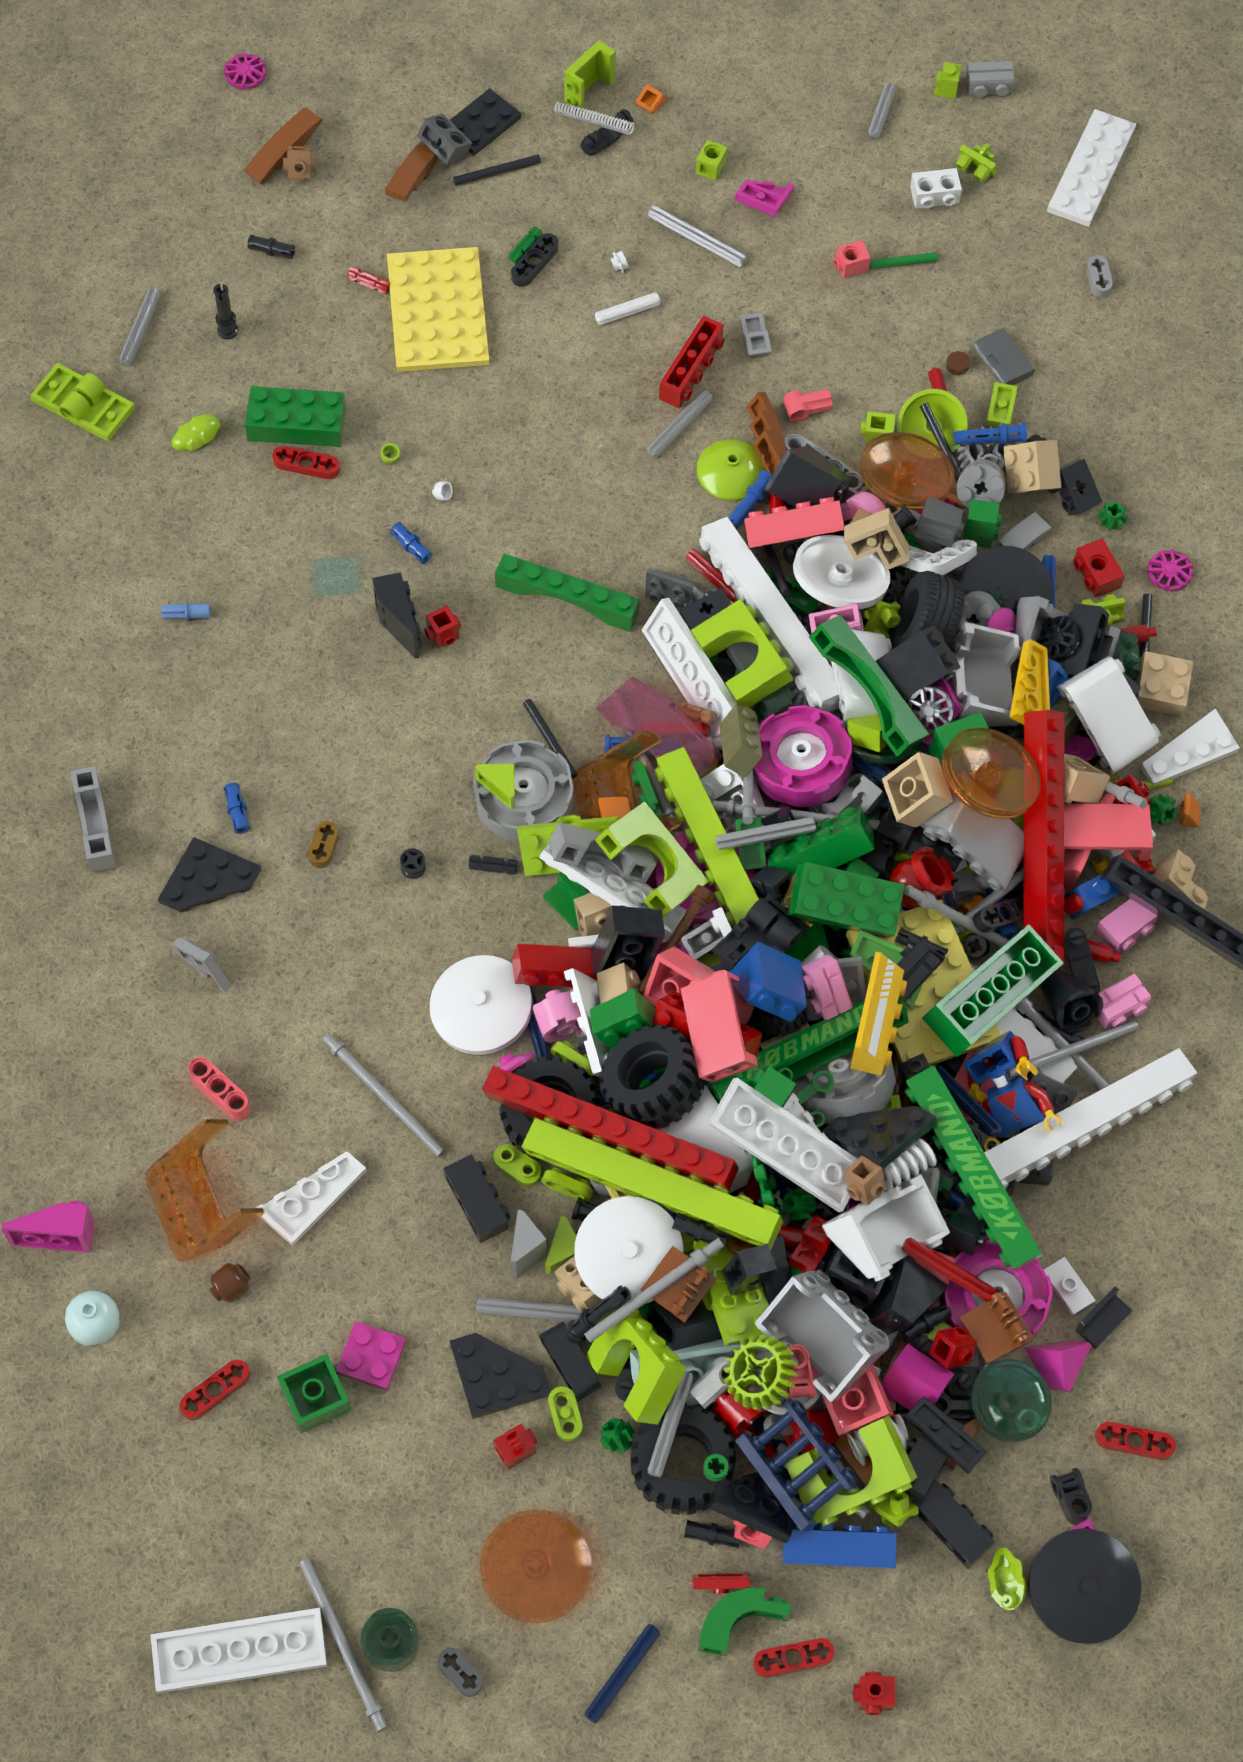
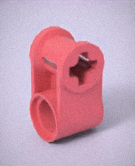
M792 1345L788 1349L793 1352V1356L796 1357L799 1365L791 1370L796 1372L798 1376L791 1378L790 1382L794 1383L795 1387L787 1388L786 1391L789 1397H784V1399L792 1400L794 1397L804 1396L812 1399L816 1394V1386L812 1383L814 1377L812 1375L809 1353L801 1345Z

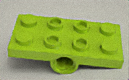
M58 362L30 395L32 402L107 442L110 441L135 410L133 402L106 389L103 382L97 376L91 373H86L82 376Z
M567 815L560 817L553 823L518 826L517 833L525 876L561 872L556 868L548 866L544 860L539 858L542 851L549 844V839L559 822L602 833L619 820L618 816L581 820V817L578 815Z
M700 1240L699 1242L695 1241L691 1245L693 1252L698 1248L702 1250L708 1243ZM726 1243L722 1250L707 1259L708 1262L703 1265L717 1279L702 1298L706 1308L714 1312L725 1347L739 1344L740 1340L749 1341V1337L752 1335L759 1338L760 1334H764L755 1325V1322L769 1306L763 1287L733 1296L730 1295L722 1270L734 1255L728 1251Z

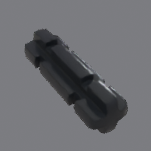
M470 855L468 866L471 870L483 868L482 871L496 873L506 871V874H516L518 861L514 859L504 861V858L488 856L480 858V855Z

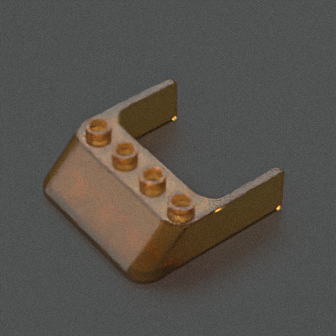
M642 729L577 770L578 776L574 778V787L581 820L601 818L598 804L599 798L628 797L631 811L637 807L630 774L631 763L637 756L662 741L661 735ZM663 814L657 815V818L669 832L681 825L679 819Z
M227 1119L203 1120L147 1170V1187L173 1254L179 1261H189L226 1246L265 1213L263 1208H242L227 1220L224 1216L204 1165L202 1152L205 1145L229 1125Z

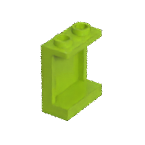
M598 40L564 71V101L567 104L584 108V93L595 82L601 79L608 85H611L615 81L616 51Z

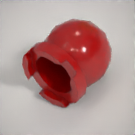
M925 846L916 851L911 859L898 864L891 872L889 881L904 884V889L907 885H911L922 892L927 891L936 898V896H942L953 889L954 886L951 885V880L954 879V874L951 866L943 856L938 858L932 853L934 848ZM903 891L901 906L908 909L922 907L918 905L915 899L904 894Z

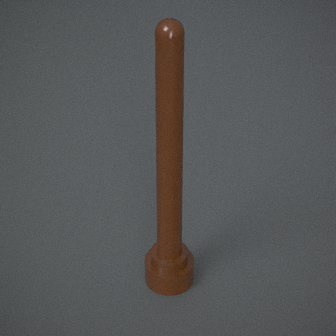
M701 885L695 887L691 899L693 902L661 952L674 946L677 947L701 907H705L706 904L709 905L715 895L710 890ZM653 965L638 987V992L641 995H644Z

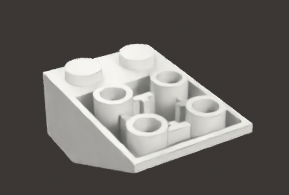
M724 764L700 779L712 805L714 800L724 802L734 800V803H743V776L724 767ZM753 775V803L756 806H764ZM716 811L726 833L737 832L735 820L743 819V814L733 813L732 815H727V812Z

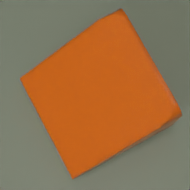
M646 84L635 103L651 114H654L668 98Z
M1186 793L1181 803L1180 824L1182 826L1199 827L1200 805L1191 793Z
M605 797L598 799L601 818L618 816V819H621L631 811L628 797Z

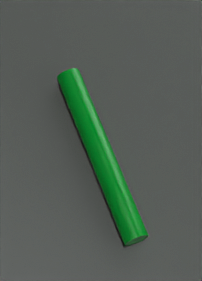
M935 252L870 260L869 268L876 269L937 262L938 257Z

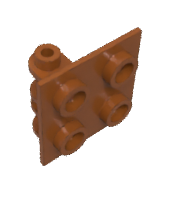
M672 1246L640 1290L643 1292L688 1260L689 1257ZM697 1266L652 1299L685 1323L717 1278L705 1267L699 1268Z
M1001 1292L995 1293L991 1296L992 1301H988L959 1317L969 1335L978 1341L976 1346L987 1364L1034 1339L1006 1292L1002 1294Z

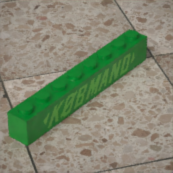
M900 997L897 1002L902 1004L899 1020L894 1019L892 1026L897 1029L909 1023L906 1004ZM865 999L854 1004L852 1009L844 1013H839L828 1020L824 1019L758 1052L756 1056L758 1066L713 1083L708 1082L710 1093L719 1105L734 1078H739L751 1087L753 1082L750 1079L758 1067L764 1068L765 1065H768L776 1071L783 1067L789 1068L793 1072L792 1081L854 1051ZM787 1070L781 1072L782 1075L789 1079L790 1073Z
M933 1065L906 1080L909 1088L905 1091L913 1104L918 1102L921 1109L936 1116L937 1125L933 1127L936 1134L931 1137L938 1149L944 1148L949 1157L945 1159V1162L952 1174L958 1172L962 1181L958 1184L966 1197L971 1195L975 1205L971 1207L979 1221L985 1219L989 1226L985 1232L992 1244L998 1242L1003 1252L999 1253V1256L1005 1267L1011 1266L1014 1271H1017L1042 1257L1041 1250L935 1066Z

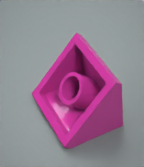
M907 1344L882 1382V1386L886 1396L910 1411L923 1396L935 1405L954 1373Z

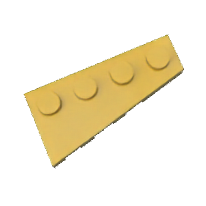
M1032 639L1024 642L1022 646L1010 718L1024 725V713L1050 710L1047 648Z

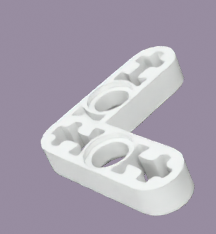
M960 540L953 543L952 547H946L935 554L909 546L910 561L900 566L918 572L928 570L944 575L977 555V543L972 540Z

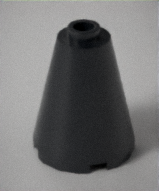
M1059 968L1039 985L1057 1025L1067 1033H1079L1092 1025L1090 1021L1095 1015L1099 1017L1104 1006L1103 998L1099 993Z

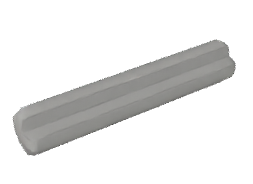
M886 83L884 85L868 130L870 138L877 139L881 134L896 92L895 84Z

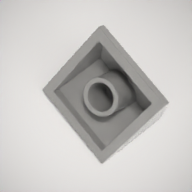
M518 1210L511 1254L512 1278H518L547 1256L546 1238L523 1210Z

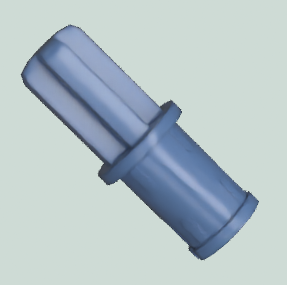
M185 602V604L162 605L161 615L163 619H185L186 621L189 618H210V603L188 604V602Z

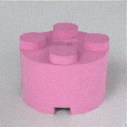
M574 989L562 993L560 990H552L545 995L546 999L532 1007L541 1035L547 1043L567 1041V1035L576 1033L578 1037L580 1033H583L577 1018L581 1017L580 1009L577 1003L572 1002L570 995Z

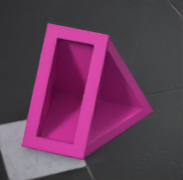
M1069 1340L1024 1348L1049 1389L1070 1392L1092 1345L1089 1342Z

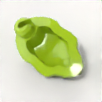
M200 414L192 417L189 422L178 427L176 434L171 439L172 448L180 451L199 449L213 440L221 427L220 421L211 414Z
M1001 1547L996 1551L992 1564L988 1569L990 1592L994 1600L1002 1608L1014 1610L1024 1601L1027 1581L1024 1578L1022 1562L1010 1550Z

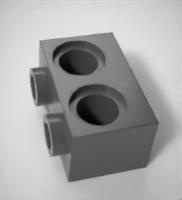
M443 113L425 118L417 134V137L446 165L464 160L472 145V142Z

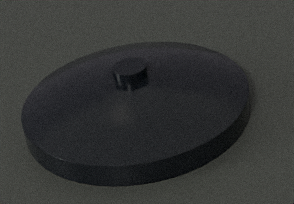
M997 546L980 552L967 563L958 579L965 595L974 591L986 592L994 597L993 599L1001 608L1012 610L1015 616L1020 598L1040 596L1049 600L1048 603L1053 604V583L1048 570L1036 556L1018 547ZM975 614L971 616L972 618H974L975 622L979 621V619H976Z
M1073 1529L1054 1536L1040 1548L1030 1567L1028 1592L1036 1615L1052 1633L1067 1641L1093 1644L1113 1638L1131 1622L1140 1603L1141 1579L1134 1558L1117 1539L1094 1529Z

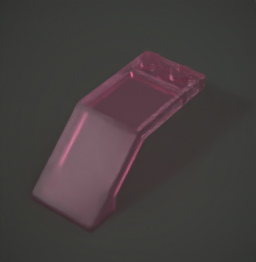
M633 676L596 708L612 726L616 724L638 738L656 758L684 747L699 778L723 758V755L673 701Z

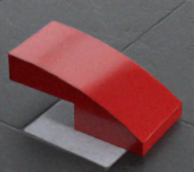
M815 1215L805 1230L801 1242L790 1257L789 1265L804 1273L817 1270L832 1244L831 1239L826 1235L822 1227L828 1221Z

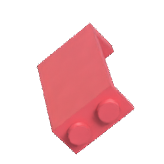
M1064 804V852L1065 849L1138 850L1139 861L1150 860L1153 843L1149 804L1143 809L1134 804Z
M727 970L716 971L709 978L693 980L689 983L690 985L681 988L698 1076L710 1083L758 1066L756 1056L745 1051L732 985L740 982V979Z

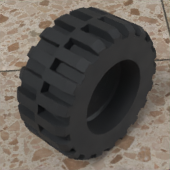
M652 1025L644 1026L642 1030L638 1031L636 1029L630 1032L628 1037H622L618 1041L619 1044L615 1048H611L608 1052L609 1058L605 1059L602 1065L604 1071L600 1073V1089L607 1103L618 1115L657 1129L658 1126L665 1128L670 1126L671 1122L675 1121L677 1123L683 1119L681 1116L686 1112L689 1114L694 1108L692 1106L694 1102L699 1101L702 1095L700 1090L704 1089L706 1080L698 1076L691 1043L677 1029L666 1027L665 1025H655V1028ZM667 1065L664 1074L657 1082L647 1088L638 1090L643 1079L651 1071Z
M546 1056L538 1057L539 1062L532 1063L529 1060L524 1063V1069L516 1068L512 1072L523 1078L600 1107L599 1095L593 1079L588 1077V1072L583 1067L578 1069L576 1063L571 1060L563 1063L562 1057L554 1056L553 1060L548 1061ZM500 1103V1117L509 1141L513 1146L517 1145L519 1151L527 1154L522 1145L532 1123L527 1119L526 1113ZM531 1156L532 1159H535V1160H538V1161L540 1160L539 1158H536V1157H534V1156Z
M685 1403L674 1437L687 1436L694 1438L705 1446L709 1456L712 1454L724 1456L729 1465L728 1474L722 1481L718 1482L710 1481L704 1474L695 1480L686 1482L673 1480L664 1473L661 1477L648 1474V1467L664 1421L666 1408L658 1424L641 1423L638 1427V1433L634 1435L632 1442L631 1473L635 1478L634 1483L637 1489L642 1490L643 1497L648 1502H655L656 1508L662 1511L665 1508L671 1509V1514L679 1515L680 1511H687V1515L696 1514L697 1509L702 1508L705 1511L711 1507L714 1492L719 1482L725 1480L732 1481L736 1463L735 1441L733 1435L728 1433L726 1423L717 1420L716 1413L711 1410L706 1413L703 1411V1407L695 1404L694 1408H689L687 1403ZM716 1461L712 1463V1466L708 1465V1469H712L714 1474H719L720 1469L724 1470V1467L719 1466Z

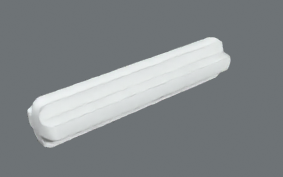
M654 292L595 313L596 322L598 325H602L659 306L660 297Z

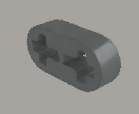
M447 1648L440 1653L438 1657L439 1669L457 1690L467 1697L479 1694L483 1686L482 1677L462 1653L454 1648ZM446 1656L450 1658L457 1657L456 1665L460 1668L458 1672L452 1666L444 1667ZM464 1673L469 1679L476 1677V1688H463L465 1681L461 1675Z

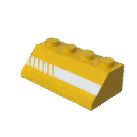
M875 952L850 1069L882 1076L884 1066L889 1067L892 1051H887L889 1043L894 1044L897 1028L892 1026L894 1019L899 1020L902 1004L897 1002L899 996L904 997L907 981L902 980L904 970L880 952Z

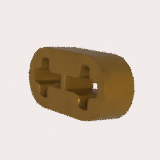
M321 822L315 830L308 856L310 863L316 868L326 867L332 860L339 839L338 828L333 822ZM331 830L332 835H328L327 840L324 841L323 833ZM321 848H324V856L317 860L316 855L320 853Z

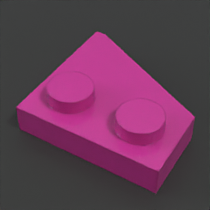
M745 180L736 192L735 200L776 217L792 194L794 184L787 183V187H776L774 182Z

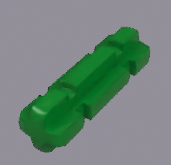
M536 226L532 227L528 231L529 234H526L515 246L516 248L510 251L509 260L516 264L542 235L541 229H538Z

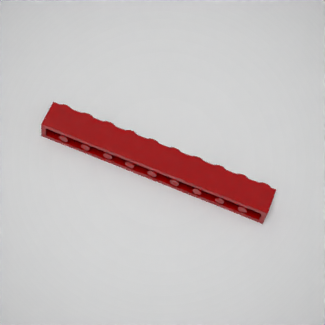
M1042 710L1024 713V928L1030 925L1063 961V964L1060 966L1062 967L1064 966L1065 722L1064 712Z
M492 1066L482 1088L483 1092L491 1100L542 1120L549 1118L557 1122L562 1128H574L582 1132V1136L590 1139L592 1137L599 1138L615 1149L616 1146L622 1147L630 1151L633 1156L638 1158L641 1156L647 1157L661 1167L670 1166L678 1170L679 1174L687 1177L690 1175L703 1180L704 1184L712 1187L717 1185L730 1191L739 1170L734 1159L495 1066Z

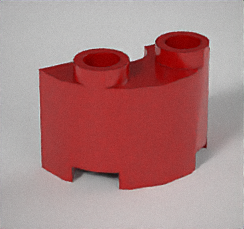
M726 1391L715 1401L718 1407L714 1413L717 1414V1418L720 1421L726 1423L728 1431L736 1438L750 1427L757 1418L766 1414L768 1410L763 1407L760 1411L753 1409V1407L748 1409L742 1403L734 1400L735 1395Z

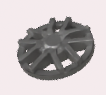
M937 687L921 688L908 701V706L912 712L920 715L918 720H926L924 728L929 734L934 732V729H928L930 723L935 728L940 727L936 718L945 723L944 725L952 722L954 705L949 695L942 689ZM926 691L931 692V700H927ZM935 692L944 698L936 701ZM921 693L922 701L915 700V698ZM946 700L949 707L941 709L940 703ZM912 704L920 706V710L912 709ZM949 711L948 719L942 714V712Z

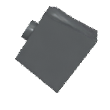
M928 496L914 537L952 547L955 536L960 537L964 527V523L961 522L964 510Z

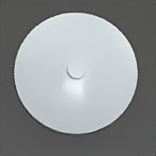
M822 535L805 541L799 547L793 563L794 575L800 586L815 599L836 608L857 604L859 609L871 607L883 599L890 583V572L886 569L879 554L875 552L854 560L844 542V536Z
M490 955L468 957L450 966L437 980L430 997V1015L440 1037L452 1048L473 1055L495 1053L514 1043L528 1026L533 1011V997L530 986L515 984L512 963Z
M618 1197L597 1206L581 1224L575 1241V1262L585 1285L601 1299L610 1295L620 1285L629 1289L631 1292L630 1300L642 1293L640 1289L672 1246L682 1253L684 1252L680 1231L672 1229L674 1224L673 1218L658 1204L640 1197Z

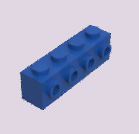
M794 1522L791 1538L787 1544L783 1542L782 1562L788 1564L896 1568L897 1534L890 1532L889 1526H873V1531L862 1530V1525H845V1530L834 1529V1524L822 1526L821 1523L811 1531H800Z

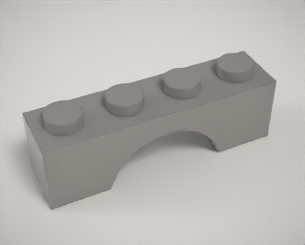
M96 767L70 771L82 824L86 859L90 871L96 872L115 868L113 848Z
M559 822L549 839L554 861L577 867L582 859H597L614 868L623 879L645 884L656 866L653 853L641 846L628 847L610 860L595 841L601 833Z

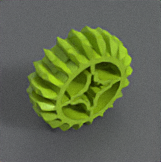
M760 1334L759 1338L754 1335L750 1336L749 1342L740 1340L741 1348H732L735 1353L734 1357H726L727 1361L731 1363L730 1367L723 1368L726 1373L730 1374L724 1379L725 1383L730 1385L727 1389L728 1392L735 1395L734 1400L736 1402L742 1403L748 1409L753 1407V1409L760 1411L764 1407L769 1410L772 1409V1402L776 1405H781L780 1397H789L786 1391L787 1388L795 1387L794 1383L790 1382L791 1378L798 1376L796 1372L791 1370L798 1365L796 1361L791 1360L794 1355L793 1352L789 1349L786 1350L787 1344L782 1341L779 1342L778 1338L774 1336L768 1338L767 1335ZM772 1352L774 1356L771 1358L766 1357L762 1360L757 1357V1354ZM757 1385L765 1389L760 1393H750L748 1390L751 1386L756 1387Z

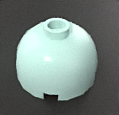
M88 1290L79 1293L70 1301L66 1308L65 1324L68 1333L76 1342L84 1346L103 1344L110 1340L118 1330L120 1314L116 1303L110 1296L100 1291Z

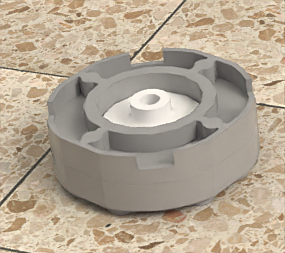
M533 740L503 743L488 752V757L482 762V764H514L515 807L512 810L475 779L474 774V795L478 817L487 829L503 839L519 842L518 826L553 823L560 817L570 815L573 807V783L570 767L560 753L556 754L546 748L544 743Z
M852 1051L794 1080L793 1082L796 1083V1086L792 1092L797 1094L812 1083V1077L816 1072L821 1070L828 1071L834 1078L832 1089L827 1092L818 1091L801 1104L805 1111L822 1112L825 1116L823 1125L831 1124L838 1117L880 1111L891 1100L896 1083L892 1060L889 1067L884 1066L882 1076L850 1069L854 1052ZM820 1076L818 1078L817 1082L819 1086H825L827 1084V1078L825 1076ZM820 1114L812 1116L813 1122L817 1124L821 1122L822 1117Z

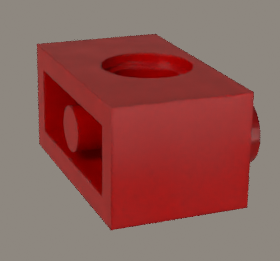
M1103 538L1077 547L1073 559L1074 567L1078 572L1082 573L1087 590L1092 591L1095 598L1121 588L1125 576Z

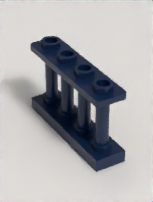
M785 1399L782 1401V1404L788 1412L759 1436L743 1434L736 1442L800 1531H811L818 1525L813 1517L819 1508L843 1488L848 1492L855 1493L859 1490V1487L855 1483L857 1481L855 1474L848 1467L844 1468L840 1463L839 1459L841 1456L832 1445L828 1446L823 1440L824 1433L816 1423H811L806 1417L808 1412L803 1404L798 1400ZM795 1420L804 1434L775 1459L769 1458L764 1451L766 1449L765 1445ZM812 1443L821 1456L793 1480L786 1481L780 1473L782 1467ZM828 1465L837 1479L809 1503H802L797 1496L798 1490Z

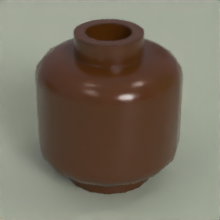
M226 1263L212 1274L210 1281L213 1287L210 1288V1292L219 1302L224 1299L228 1303H233L249 1290L251 1278L239 1263L235 1265Z

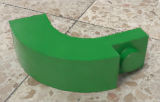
M746 1588L730 1593L722 1598L707 1615L702 1627L698 1651L726 1656L730 1632L740 1620L750 1616H761L788 1621L791 1604H786V1600L777 1597H770L769 1600H764L765 1588Z

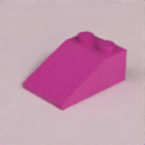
M69 1201V1203H59L3 1223L2 1230L11 1246L90 1253L95 1221L88 1205L81 1201Z

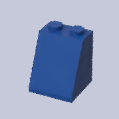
M757 942L729 971L739 977L740 982L733 985L748 1004L789 1022H792L807 1007L801 961Z

